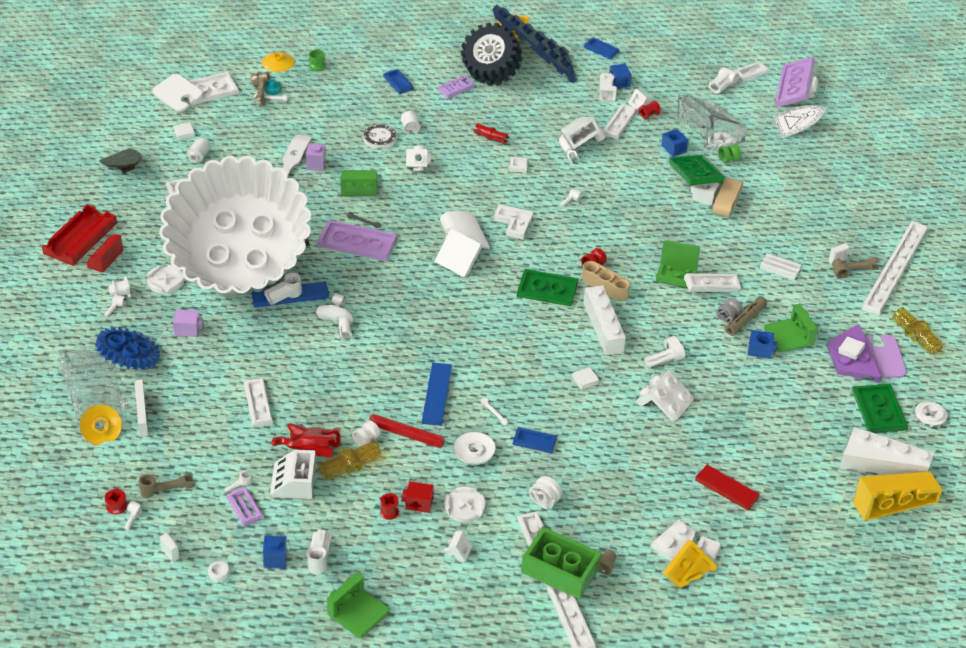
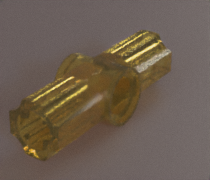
M904 307L899 308L893 314L892 319L905 330V336L912 339V342L917 341L929 354L933 355L943 348L944 343L931 332L930 326L925 320L918 321Z
M375 441L354 450L351 447L342 449L337 457L319 464L318 470L326 481L344 473L351 475L356 470L360 471L363 465L381 458V451Z

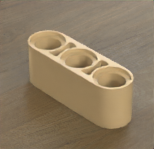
M725 178L715 199L712 214L730 218L729 215L735 207L734 203L737 202L739 192L741 193L742 181Z
M588 261L583 264L582 281L591 287L603 285L607 295L614 300L625 301L628 299L630 289L628 279L594 261Z

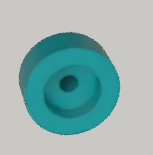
M270 79L265 84L266 94L277 95L281 92V84L276 82L275 79Z

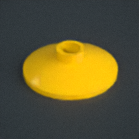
M283 52L268 54L262 60L263 67L273 72L289 70L295 63L291 55Z
M100 404L88 408L80 419L82 436L94 445H100L106 441H114L119 436L122 427L121 418L117 411L107 405ZM98 421L103 422L104 426L102 429L96 427Z

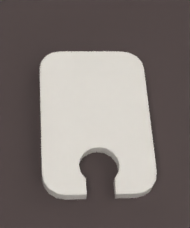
M178 74L171 75L152 90L157 98L177 112H182L189 108V104L182 102L185 97H192L195 102L203 97V92L198 87Z

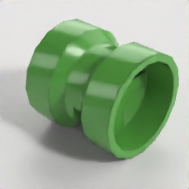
M318 49L309 52V68L313 71L324 70L326 67L324 61L325 52Z
M732 144L729 147L722 146L718 149V156L720 159H725L722 162L723 164L730 162V160L738 161L741 159V149L738 144Z

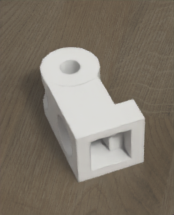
M610 73L600 75L599 100L616 101L617 86H613L614 76Z

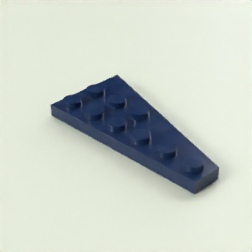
M497 4L493 7L492 10L496 20L509 31L514 30L522 42L526 40L531 44L530 48L548 64L553 63L561 75L565 73L569 77L568 81L570 83H574L577 80L572 60L569 57V51L564 46L561 47L553 39H548L544 33L536 31L532 25L524 23L520 17L512 15L505 7H500Z

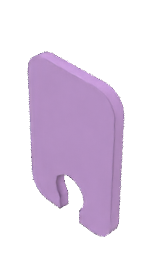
M864 335L881 378H900L905 376L906 369L896 339L891 335H881V341L884 342V346L876 347L872 344V336Z

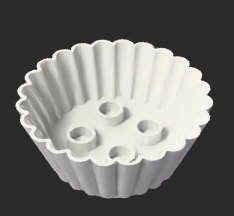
M227 156L221 162L210 160L206 162L203 169H192L188 174V179H182L175 185L176 192L167 196L166 205L168 208L164 209L160 215V219L164 223L159 231L160 237L165 240L163 251L172 257V267L182 271L183 277L186 280L198 283L203 289L229 295H237L239 293L249 295L252 291L261 292L266 286L274 285L294 267L297 258L306 248L304 241L311 233V228L307 224L311 218V212L305 207L307 197L304 193L298 191L299 184L295 179L287 178V173L284 169L280 167L273 168L272 164L267 160L256 162L250 156L241 157L239 160L233 156Z

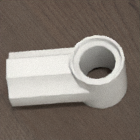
M722 67L718 76L709 82L710 90L717 94L721 93L728 86L732 87L734 83L738 82L739 73Z
M288 273L284 276V281L264 290L267 301L272 305L287 297H299L302 293L300 275Z
M318 530L316 533H313L311 545L307 551L308 570L315 575L322 574L327 570V559L332 535L327 533L326 530Z

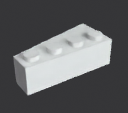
M854 427L843 454L840 470L851 469L857 470L860 473L871 472L878 473V475L928 472L934 453Z

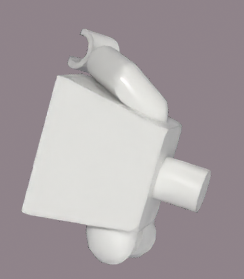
M580 117L561 129L562 135L559 138V144L567 154L569 162L573 164V158H577L578 161L580 160L577 152L573 149L592 137L599 142L605 139L606 136L604 130L596 123L594 117Z

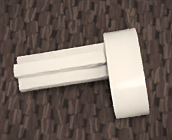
M676 336L664 339L665 351L644 358L647 367L651 368L670 360L676 362L685 358L684 348Z

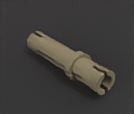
M763 296L757 297L753 303L748 304L744 311L725 327V332L734 336L752 318H756L759 315V312L767 306V300Z

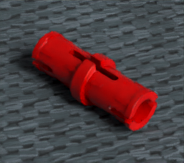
M477 123L475 126L478 129H474V133L487 137V140H495L505 145L508 141L505 138L509 139L508 134L499 132L494 127L489 128L480 123Z

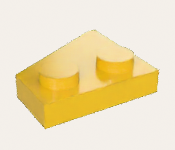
M688 539L663 571V574L673 585L681 588L689 584L690 581L701 578L702 574L709 570L714 571L718 567L694 541Z

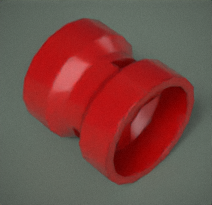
M595 248L590 254H586L581 258V263L583 266L585 262L594 261L603 265L607 262V257L602 249Z

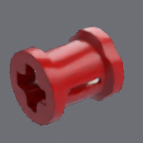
M652 101L646 106L641 105L638 109L640 116L644 120L648 119L649 116H657L661 113V108L657 101Z
M393 493L382 495L380 498L382 506L380 510L381 517L386 520L395 519L399 515L397 508L399 504L398 496Z

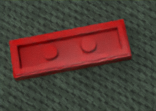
M708 464L698 473L695 481L747 511L760 496L759 493Z

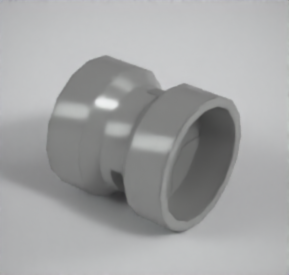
M729 298L724 305H721L716 310L718 319L727 324L731 323L742 312V305L738 300Z

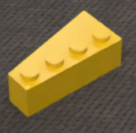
M931 472L863 476L859 479L853 504L863 520L868 521L937 503L940 500L943 489Z

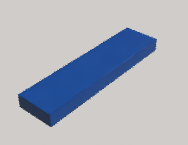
M324 281L301 284L302 293L299 297H287L272 305L329 298L327 283ZM264 290L261 292L252 291L254 308L272 306L267 301Z
M432 362L422 424L442 426L452 364Z

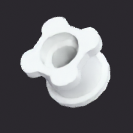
M127 276L123 277V281H111L112 284L108 285L110 296L127 295L128 299L131 298Z

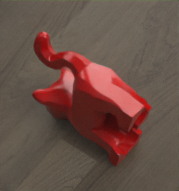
M288 423L287 427L290 430V438L275 437L271 441L272 446L286 445L292 449L314 450L316 456L332 458L334 455L332 447H339L341 444L340 428L332 430L319 427L306 428L303 425Z

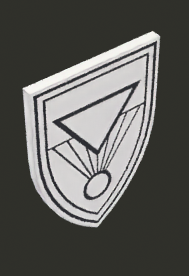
M812 105L801 106L773 117L781 137L784 138L809 129L823 116L826 108Z

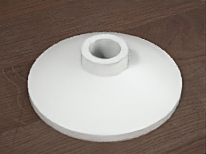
M469 432L461 435L456 440L454 452L465 463L482 464L493 457L495 444L489 436L483 433Z

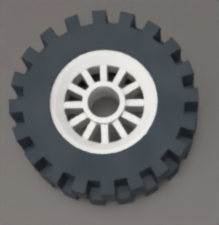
M486 23V27H483L481 24L478 26L479 30L475 31L472 29L470 31L471 36L466 35L465 40L467 43L462 42V61L476 81L479 80L483 84L487 82L488 85H493V82H496L499 85L502 84L501 80L503 79L506 82L510 80L508 77L510 74L512 76L516 74L515 68L519 70V62H522V50L513 32L509 31L505 26L502 25L501 27L499 23H494V26L491 23Z

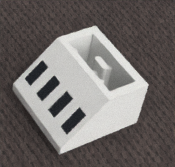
M293 450L274 463L270 497L313 498L316 473V454L314 450Z

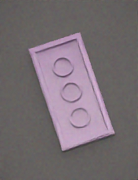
M814 57L783 65L775 100L777 107L808 99L816 62Z
M328 220L317 241V247L387 261L396 243L398 234Z

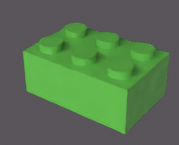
M542 527L523 555L521 573L581 599L599 570L602 553Z

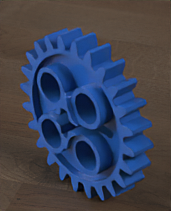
M113 327L110 330L105 328V331H101L98 334L95 344L97 351L101 352L100 356H106L105 360H112V364L118 363L120 367L126 366L128 369L131 367L135 370H138L139 367L142 370H145L146 367L151 369L152 366L156 365L160 356L159 346L154 345L155 341H149L150 337L144 338L143 333L136 334L135 330L131 332L128 328L122 330L120 327H118V330Z

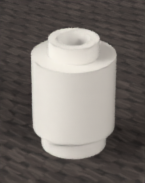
M204 138L195 140L187 151L188 158L192 162H202L210 151V143Z

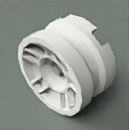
M541 476L529 489V495L533 502L545 509L552 508L562 497L563 493L560 485L548 476Z

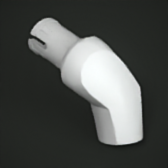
M324 305L317 308L316 314L320 319L332 320L339 325V335L341 338L352 336L351 322H353V316L348 310L334 305Z

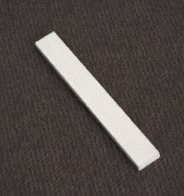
M911 221L863 303V310L880 315L928 231V226Z
M538 512L517 516V521L528 546L531 545L541 528L544 527ZM545 584L571 647L596 648L576 598Z

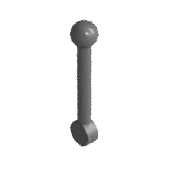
M352 212L347 213L348 218H354L364 223L373 225L375 228L381 227L380 222L374 223L372 221L356 216Z

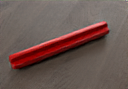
M371 414L369 420L373 421L380 429L438 448H442L445 438L443 436L376 414Z

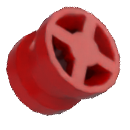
M112 489L105 494L106 510L110 514L118 515L126 511V494L123 490Z

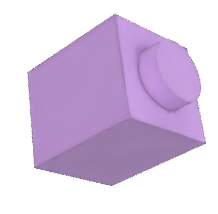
M308 143L306 170L324 171L326 145Z
M176 309L173 320L174 335L198 336L199 330L203 329V318H200L199 310Z

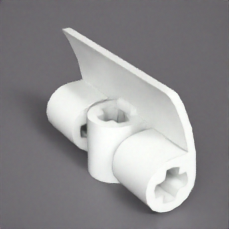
M451 211L444 213L440 217V222L445 231V239L450 230L453 229L482 244V248H490L472 212Z

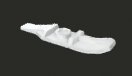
M295 135L282 159L284 164L282 169L286 171L287 177L292 169L299 165L308 147V143L312 141L310 136Z

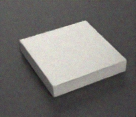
M451 229L434 262L466 278L483 245Z

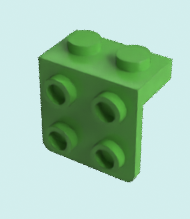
M342 171L341 196H377V171Z
M665 240L656 281L688 288L684 276L686 273L697 274L700 248Z
M800 303L793 305L790 319L765 324L764 326L765 332L774 333V341H777L776 349L781 353L814 345L816 334L818 333L817 325L813 323L808 312L804 310Z
M359 572L347 578L343 585L336 591H332L327 598V615L358 638L366 635L389 613V608L364 590V576Z

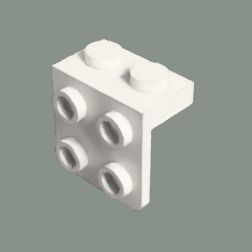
M668 369L661 375L655 374L649 380L651 384L649 386L646 385L640 390L639 393L641 395L636 402L643 406L652 400L671 421H676L693 402L694 396Z

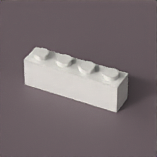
M604 286L585 288L584 306L605 356L624 353L626 337Z

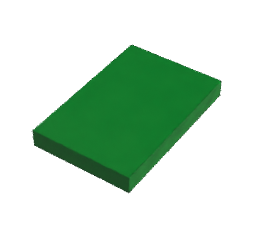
M524 269L516 297L572 307L579 278Z
M891 383L852 387L855 400L869 432L880 433L908 430L907 422Z

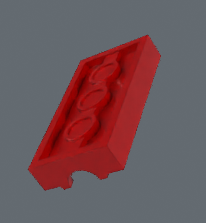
M86 204L82 209L83 211H78L49 239L47 245L42 246L43 254L74 266L117 224L116 215L110 214L109 211L101 214L95 206Z

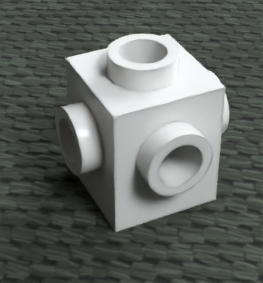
M414 146V149H406V168H413V171H424V168H427V164H431V154H428V150L424 149V146ZM416 157H421L422 159L417 161Z

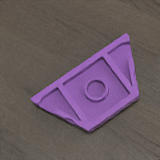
M860 324L827 342V348L837 374L852 376L857 379H862L865 376L874 378V382H881L880 372ZM847 336L865 343V348L857 360L838 353L839 347Z

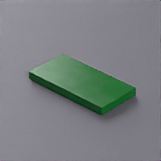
M702 154L669 158L670 165L689 185L724 182V175Z

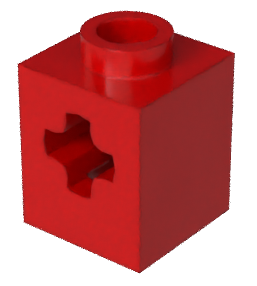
M409 481L408 488L404 489L402 493V502H405V510L430 513L434 498V485Z

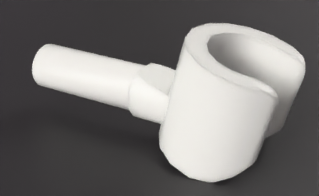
M571 189L569 196L559 205L563 207L572 199L578 202L581 198V191Z
M335 293L332 303L335 306L342 307L345 303L343 300L344 296Z
M114 295L112 305L104 316L109 317L117 306L123 307L126 302L124 300L125 296Z
M241 471L239 473V480L225 488L224 491L228 493L239 486H248L251 483L252 476L247 477L248 471Z
M131 501L127 507V512L131 514L124 529L129 530L134 519L142 513L140 504L135 501Z

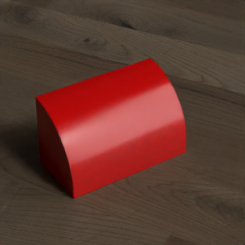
M111 235L88 259L87 268L104 273L124 251L121 235Z

